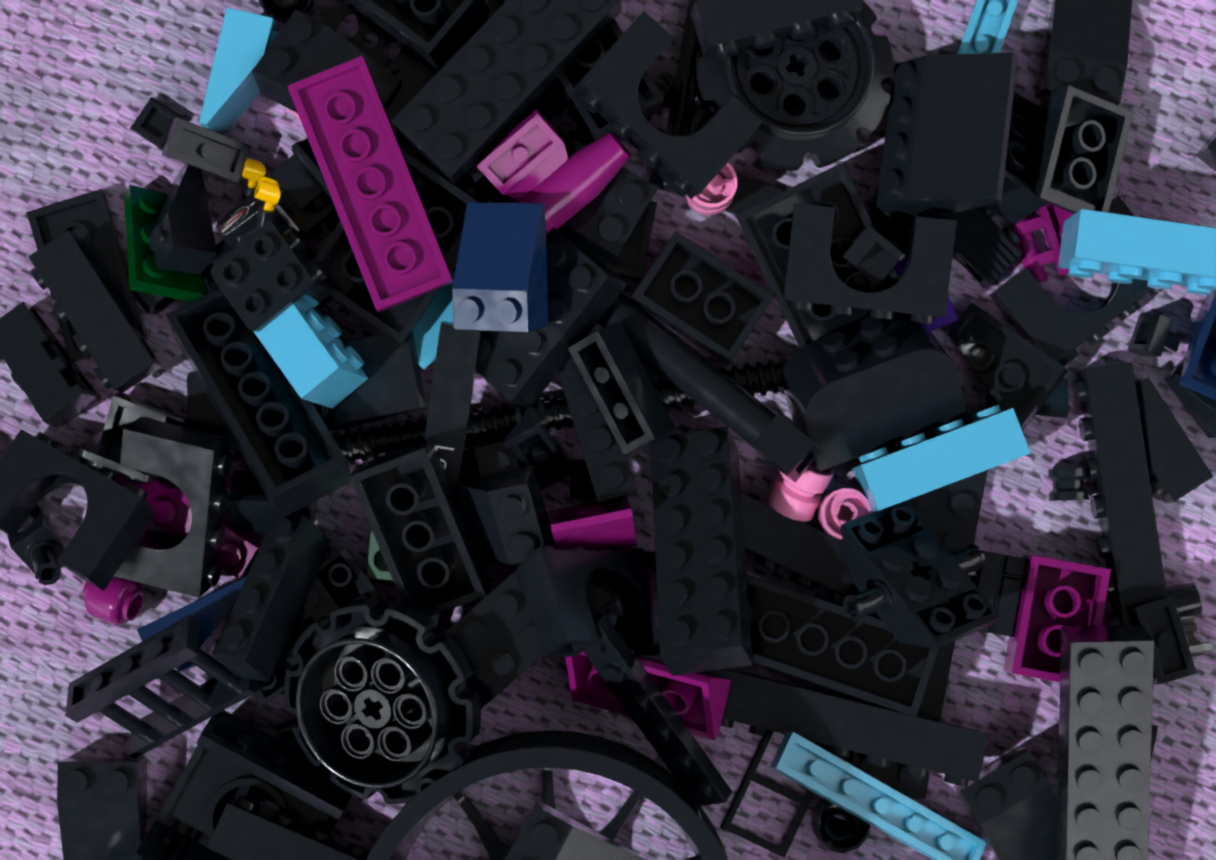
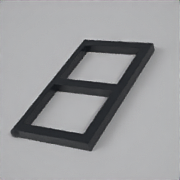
M763 736L720 828L724 831L728 830L785 858L815 793L807 789L805 795L802 796L755 773L771 739ZM812 741V743H814L815 745H817V746L821 747L822 749L826 750L827 746H825V745H823V744H821V743ZM751 781L800 804L781 847L731 823Z

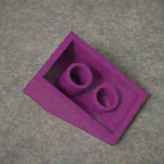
M628 498L599 506L598 501L550 510V526L556 549L568 550L573 547L582 546L586 550H600L613 547L616 551H629V547L637 546L633 515Z

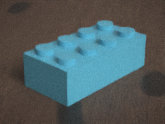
M1080 209L1064 221L1058 268L1069 269L1068 275L1073 277L1092 278L1093 273L1108 275V281L1114 283L1131 284L1133 279L1148 281L1147 286L1150 288L1172 289L1173 284L1187 286V292L1191 294L1211 295V291L1216 290V228Z
M304 295L261 331L254 333L301 399L334 408L369 378L361 369L364 361L351 346L346 348L338 337L342 334L339 326L328 315L323 316L316 307L320 301Z
M996 405L970 415L972 423L964 426L962 419L933 429L935 437L926 440L924 433L896 443L898 451L889 454L887 448L884 447L859 457L862 465L852 469L861 493L870 503L872 512L885 509L1031 454L1014 409L1011 408L1002 412L1000 405Z

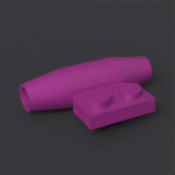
M536 109L478 159L476 167L502 195L517 199V202L545 203L547 236L553 227L559 229L596 198L631 158V154L623 143L609 132L568 157L563 138Z

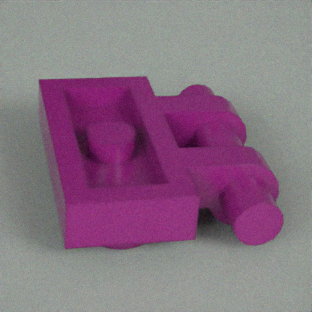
M1048 203L1036 210L1037 218L1028 220L1025 217L1010 227L1021 240L1020 246L1025 258L1021 260L1023 268L1026 267L1038 283L1048 280L1044 265L1053 262L1058 277L1069 274V269L1058 268L1064 221L1071 217L1073 213ZM1043 230L1049 251L1039 253L1033 232Z

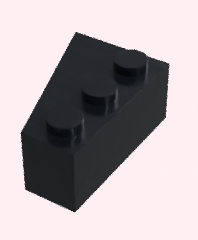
M22 302L0 318V360L6 362L12 372V379L25 392L43 422L64 426L101 399L77 365L70 361L68 353L33 305Z

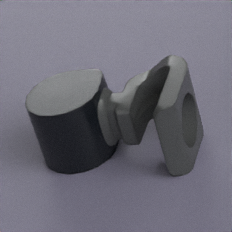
M1186 583L1166 587L1167 596L1174 597L1191 656L1196 657L1213 652L1214 647L1211 642L1201 643L1194 636V632L1198 630L1194 619L1202 614L1201 599L1195 584Z

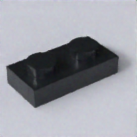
M174 118L162 156L230 182L239 183L251 146L181 118Z
M1167 596L1132 606L1131 609L1136 625H1143L1154 640V684L1159 685L1197 674L1174 597Z

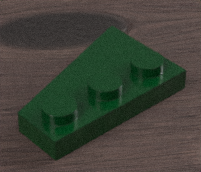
M129 185L124 193L130 290L189 302L208 294L209 291L201 274L197 275L156 268L154 252L150 249L149 240L168 195L167 193Z

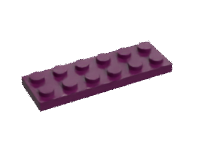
M363 56L287 85L376 311L379 313L453 283Z

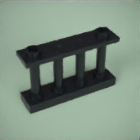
M187 615L70 682L65 716L78 723L94 713H102L131 732L129 756L136 759L253 695L255 692V680L236 677L222 663L199 648L200 623ZM189 661L213 677V679L199 686L174 668ZM159 678L183 695L168 702L144 685ZM129 695L153 712L140 719L115 702Z

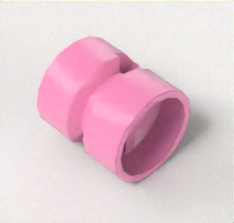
M727 163L700 194L692 199L685 195L688 205L695 212L705 216L724 212L730 206L737 189V175L734 168Z
M812 462L796 483L780 471L781 475L774 479L767 494V502L776 512L785 517L802 522L810 521L821 502L820 493H823L828 488L835 474L834 467L818 472L815 464Z
M841 488L828 492L821 498L816 511V520L819 528L824 533L843 540L841 533L842 524L872 513V509L868 499L862 493L855 489Z

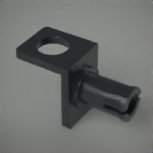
M37 504L27 520L33 518L29 527L18 532L14 539L8 535L7 537L10 548L35 574L36 580L39 579L40 584L51 585L56 583L61 577V568L64 566L58 563L57 560L65 547L46 527L42 510Z

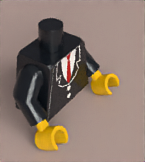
M251 158L246 159L241 178L249 181L247 187L242 189V202L216 225L223 239L216 244L217 254L212 259L214 264H217L269 220L286 228L292 226L297 231L300 230L278 204L281 195L279 183L276 180L265 177V166L259 161Z

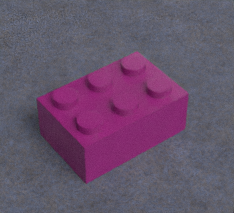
M1023 555V558L1028 559L1015 635L1014 637H1009L1003 671L1060 682L1061 627L1102 626L1111 569L1035 555Z

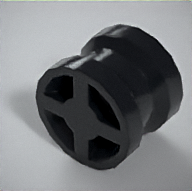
M1088 468L1048 469V478L1052 480L1053 489L1049 492V501L1089 500V492L1085 489L1084 480L1088 477Z

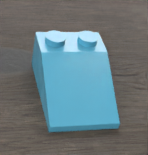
M226 7L199 124L202 127L225 135L260 93L252 70L280 32L279 26L272 17Z

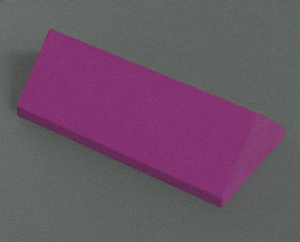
M583 651L575 657H565L573 701L631 717ZM636 656L690 733L715 741L719 734L731 679L705 672L672 676L663 661L646 656Z

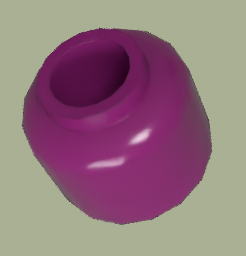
M115 576L104 591L88 582L83 587L82 595L85 598L87 613L115 626L126 624L128 621L137 618L145 602V595L139 582Z

